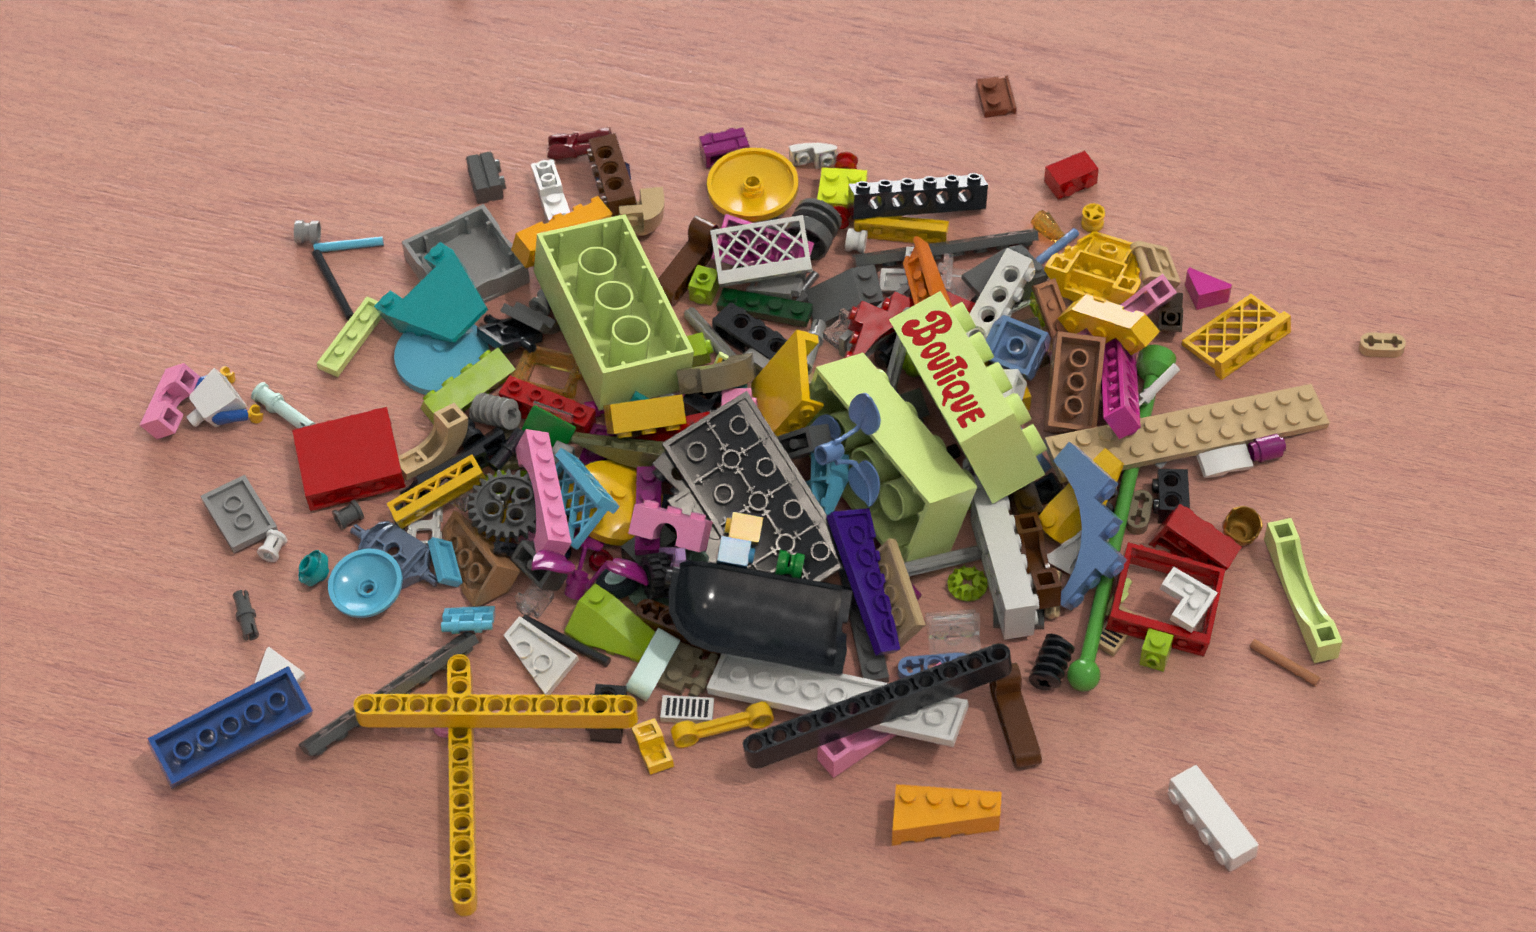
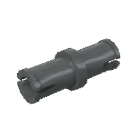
M247 590L236 591L233 594L237 609L235 616L236 620L240 622L243 639L247 641L249 635L250 641L255 640L259 637V632L255 622L256 612L251 606L249 592Z

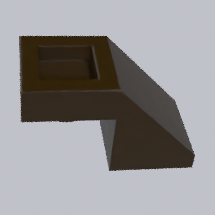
M1176 293L1171 301L1158 309L1159 331L1182 332L1183 293Z

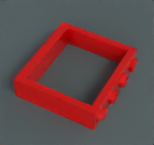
M1128 542L1123 554L1127 561L1124 563L1123 570L1118 574L1105 629L1145 640L1150 628L1174 635L1171 648L1204 657L1210 644L1226 569L1213 566V564L1194 561L1189 557H1180L1163 550L1158 551L1141 544L1137 545ZM1129 564L1169 574L1172 568L1175 567L1202 584L1211 586V589L1218 592L1205 613L1202 632L1193 631L1191 633L1179 626L1119 610Z

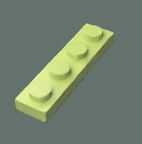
M370 297L364 299L318 360V369L339 377L382 319V316L374 307L378 302L377 300Z

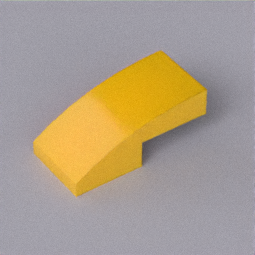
M655 718L631 727L650 775L674 767L673 758L665 744L663 733Z

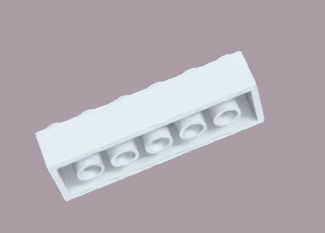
M981 489L976 490L972 498L970 522L977 546L982 551L981 560L986 578L988 579L1003 638L1006 640L1034 635V626L1038 624L1036 609H1039V600L1037 594H1033L1031 590L1033 589V580L1031 574L1026 573V556L1020 553L1021 539L1019 534L1015 535V519L1008 512L1010 510L1009 498L1006 496L992 504L986 491Z

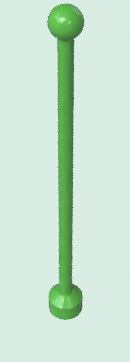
M1147 345L1139 351L1136 367L1137 375L1144 381L1142 392L1150 387L1173 363L1176 364V356L1170 349L1160 345ZM1156 396L1148 405L1143 403L1139 407L1140 418L1152 415ZM1139 467L1124 470L1114 514L1123 523L1119 526L1118 533L1109 538V543L1118 552H1120ZM1102 574L1100 577L1101 579L1097 584L1080 659L1075 660L1067 671L1070 685L1078 691H1090L1100 681L1101 673L1098 665L1095 663L1114 576L1110 579Z

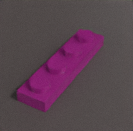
M637 467L636 504L644 503V500L658 502V507L661 508L662 482L652 473L655 469L653 467ZM635 535V555L659 553L660 537L651 540Z

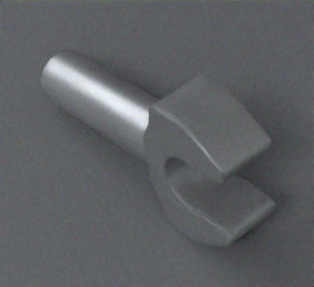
M812 271L803 281L804 285L801 295L795 301L808 302L806 290L819 278V274L816 271Z

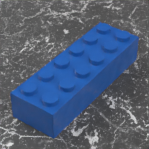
M287 666L149 737L148 745L170 787L173 789L311 717L313 710L290 667Z

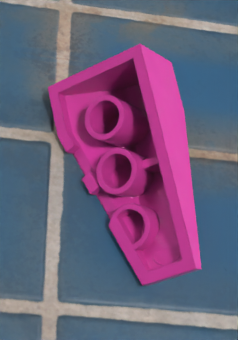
M725 214L721 228L751 224L752 222ZM766 227L761 235L772 242L779 231ZM756 228L754 230L759 232L761 228ZM744 230L738 239L749 246L756 234L750 230ZM732 232L731 234L736 236L738 232ZM782 233L775 242V245L786 251L793 240ZM727 234L718 235L717 243L726 250L733 238ZM759 237L751 248L763 255L770 244ZM735 241L728 252L739 259L747 248ZM807 241L809 254L811 255L814 243ZM797 243L788 252L795 259L805 257L804 248ZM772 246L765 258L771 262H778L783 253ZM719 249V255L721 256L723 251ZM749 250L742 262L748 266H754L760 257ZM713 251L711 259L715 260V255ZM726 254L721 262L734 266L737 261ZM786 256L783 261L790 260V258ZM762 260L760 264H766L767 262Z

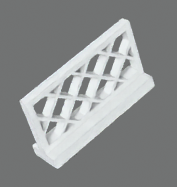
M803 215L710 230L720 287L812 272ZM799 221L801 230L795 238L784 231L789 223ZM784 224L782 228L777 225ZM768 226H773L779 230V233L772 242L761 235ZM756 228H761L759 232L754 230ZM744 230H750L756 234L749 246L738 239ZM732 232H738L736 236L731 234ZM782 233L793 240L786 251L775 245V242ZM727 234L733 238L726 250L718 245L716 235ZM801 235H802V241H803V243H801L800 241H798V239H799V237H800ZM759 237L770 244L763 255L751 248ZM735 241L747 248L739 259L728 252ZM797 243L804 248L805 257L795 259L788 252ZM772 246L783 253L778 262H771L765 258ZM719 249L723 251L721 256L719 255ZM749 250L760 257L754 266H748L742 262ZM726 254L737 261L732 269L722 271L721 261ZM786 256L790 258V260L783 261ZM762 260L767 262L766 264H760ZM739 264L744 266L742 268H737Z

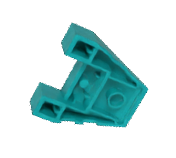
M439 242L424 257L432 271L404 298L390 290L374 307L385 322L400 333L408 331L413 332L416 336L422 337L424 334L431 336L432 339L455 343L488 311V308L461 260L451 248Z

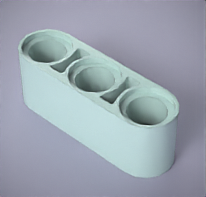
M660 628L657 629L626 685L627 692L647 702L680 642L678 638Z

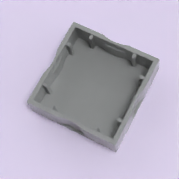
M484 204L454 217L443 225L430 228L402 241L405 260L420 281L432 271V268L424 259L430 250L439 242L451 248L466 267L469 276L485 303L530 282L528 268H525L511 251L513 244L503 235L499 224Z

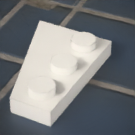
M520 616L504 634L506 641L544 695H550L579 660L576 654Z

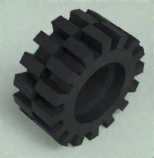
M665 552L643 555L640 565L645 570L649 582L647 587L642 584V588H645V595H647L648 599L669 597V585L664 584L667 569H672L668 555Z

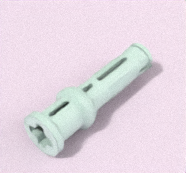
M261 382L254 388L251 399L262 403L270 413L279 414L296 428L316 424L286 403L283 395L270 390L269 385L265 382Z

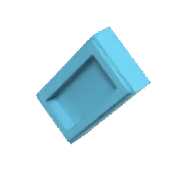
M432 537L428 541V546L438 583L453 587L460 586L463 582L452 542Z

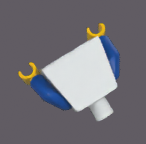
M224 366L220 369V372L213 368L208 375L198 379L195 389L189 397L196 409L186 417L194 427H197L204 420L214 427H218L228 423L247 421L248 418L252 423H260L263 421V413H260V407L256 404L252 405L249 411L246 410L248 406L231 385L235 382V373H230V368Z

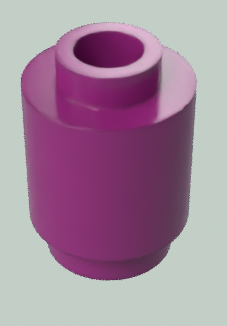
M1277 433L1256 438L1253 442L1248 443V452L1253 462L1258 461L1261 463L1283 457L1284 451H1286L1285 440L1283 437H1279Z

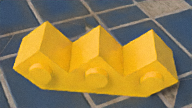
M1084 295L1073 302L1057 318L1069 333L1077 334L1087 328L1093 336L1105 337V344L1117 338L1130 355L1145 348L1160 332L1145 313L1137 310L1132 313L1124 310V306L1108 301L1101 303L1095 301V297Z

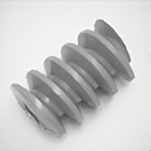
M479 393L476 395L469 410V416L473 422L506 428L508 430L515 429L521 421V412L514 399Z

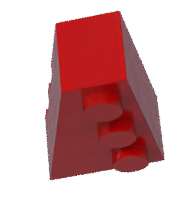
M1181 504L1161 523L1148 544L1154 548L1157 545L1170 550L1169 554L1176 556L1179 554L1183 557H1189L1194 561L1213 564V566L1226 570L1230 567L1241 549V546L1234 539L1224 535L1211 523L1204 521L1194 514L1190 508L1184 507Z

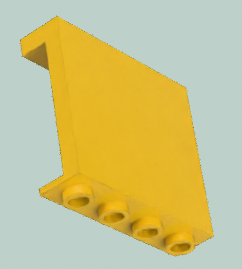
M796 329L751 382L752 396L757 398V407L776 436L806 427L824 406L822 402L811 400L809 393L807 356L819 343L818 335Z

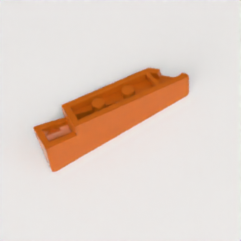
M915 236L913 238L915 247L911 256H906L903 261L914 305L941 291L951 308L952 304L927 242Z

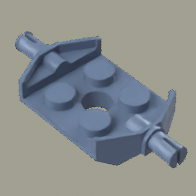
M390 521L379 522L370 530H364L357 524L353 525L354 528H351L350 533L361 539L358 550L378 549L387 553L392 547L400 548L397 554L391 556L397 561L402 571V589L421 580L427 581L434 587L437 586V576L429 570L432 557L428 545Z

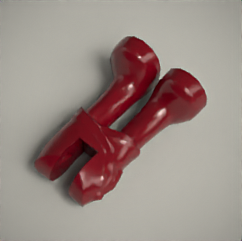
M602 127L598 130L582 134L575 132L551 135L548 137L549 148L547 157L549 159H577L578 156L587 155V149H590L589 139L612 134L611 127Z

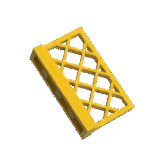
M1249 294L1183 339L1182 346L1214 368L1215 376L1223 380L1291 333V315L1285 311L1278 313L1254 295ZM1251 303L1258 310H1244V307ZM1230 317H1241L1240 322H1226ZM1243 317H1257V322H1243ZM1260 317L1273 318L1269 322H1260ZM1212 329H1223V334H1209V331ZM1226 329H1240V334H1226ZM1243 329H1257L1251 334H1243ZM1196 340H1206V345H1194L1193 342ZM1209 340H1223V345H1209ZM1226 340H1240L1235 345H1226ZM1208 352H1222V354L1213 359L1208 355Z

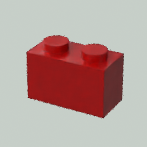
M1084 150L1045 166L1044 182L1059 200L1097 184L1099 168Z

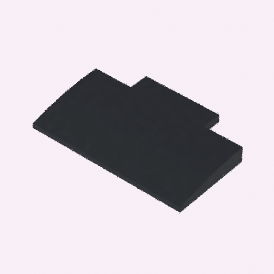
M747 391L662 443L664 451L688 487L668 499L667 502L670 506L681 508L683 514L691 515V512L706 515V520L713 521L707 549L704 551L709 557V562L717 563L721 536L729 537V533H724L727 518L732 519L733 512L763 517L758 545L751 544V548H755L753 563H748L747 565L748 569L775 573L780 549L786 550L789 554L793 555L796 553L805 554L800 578L823 581L844 567L826 517L827 514Z

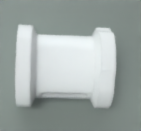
M270 529L266 533L267 539L265 543L259 547L257 554L268 562H277L279 558L278 553L281 547L286 545L288 539L282 532Z

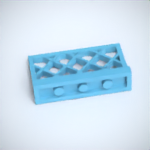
M560 448L555 454L559 460L555 466L557 476L564 469L563 479L559 480L560 487L562 486L561 495L565 514H570L568 528L572 542L571 546L578 550L606 512L609 511L614 514L620 506L578 457ZM574 483L573 492L568 493L569 484ZM585 495L584 504L579 505L580 496ZM572 499L571 508L566 509L567 500ZM596 507L597 511L589 518L590 509ZM583 511L582 519L576 521L577 512ZM580 527V532L574 539L575 528Z

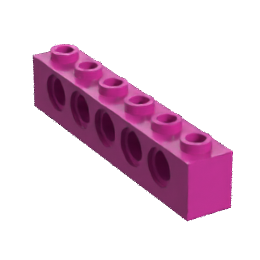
M1114 338L1105 344L1102 370L1103 414L1105 421L1117 437L1121 439L1125 436L1133 435L1141 428L1136 354L1130 355L1118 339Z

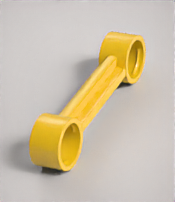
M757 702L750 705L744 712L697 724L693 721L679 722L672 726L670 732L676 747L687 748L696 744L700 738L747 726H750L752 729L765 728L773 723L774 716L771 707L766 702Z

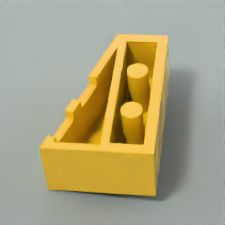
M682 394L603 405L607 434H617L618 438L632 436V431L641 430L642 435L656 433V428L665 427L666 431L680 429V424H686Z

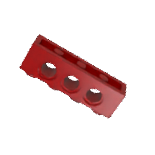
M511 375L498 393L500 397L514 399L521 412V418L525 420L531 408L536 405L575 426V432L590 434L593 424L596 423V409Z

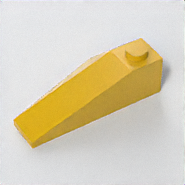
M1104 448L1093 461L1117 482L1124 463L1107 448ZM1070 483L1049 502L1039 515L1043 530L1060 544L1071 539L1082 530L1079 504ZM1108 499L1103 502L1105 506L1107 504Z

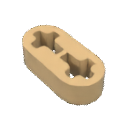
M1365 333L1360 339L1359 351L1369 357L1395 358L1403 354L1406 341L1401 335L1395 333Z

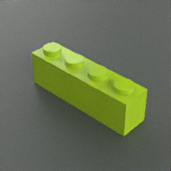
M499 348L492 352L487 350L478 358L480 361L474 365L472 363L467 364L461 369L459 376L455 379L453 376L449 377L441 384V389L437 392L431 390L422 398L424 401L420 409L433 425L434 413L455 403L464 412L471 407L476 395L479 393H491L506 382L510 375L513 376L516 369Z

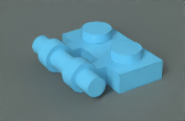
M495 606L445 608L442 615L441 631L460 634V631L483 633V630H493L496 616Z

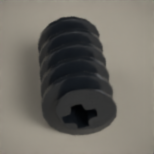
M1046 634L1042 648L1038 653L1039 656L1028 678L1029 682L1040 690L1048 691L1051 688L1060 687L1062 683L1060 679H1063L1065 676L1064 671L1067 670V663L1072 658L1070 654H1073L1075 651L1074 646L1057 634Z

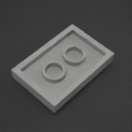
M245 475L201 495L203 504L233 553L266 538L268 530H278L275 522Z

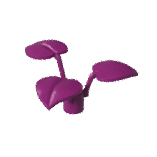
M575 530L574 539L580 531ZM590 536L580 546L583 549L577 570H575V565L571 561H567L564 555L550 550L538 551L532 561V570L544 569L567 574L565 582L567 585L564 594L575 600H579L585 594L586 589L592 587V584L605 569L642 583L646 587L649 583L645 570L639 564L622 558H614L613 562L607 560L589 580L588 574L582 571L587 548L600 551L604 546L603 542L597 541Z

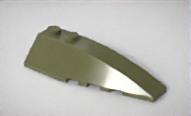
M575 432L572 436V442L593 453L636 469L637 467H652V463L664 452L662 447L664 441L626 437L618 438L617 436ZM677 469L673 470L671 476L675 480H682Z

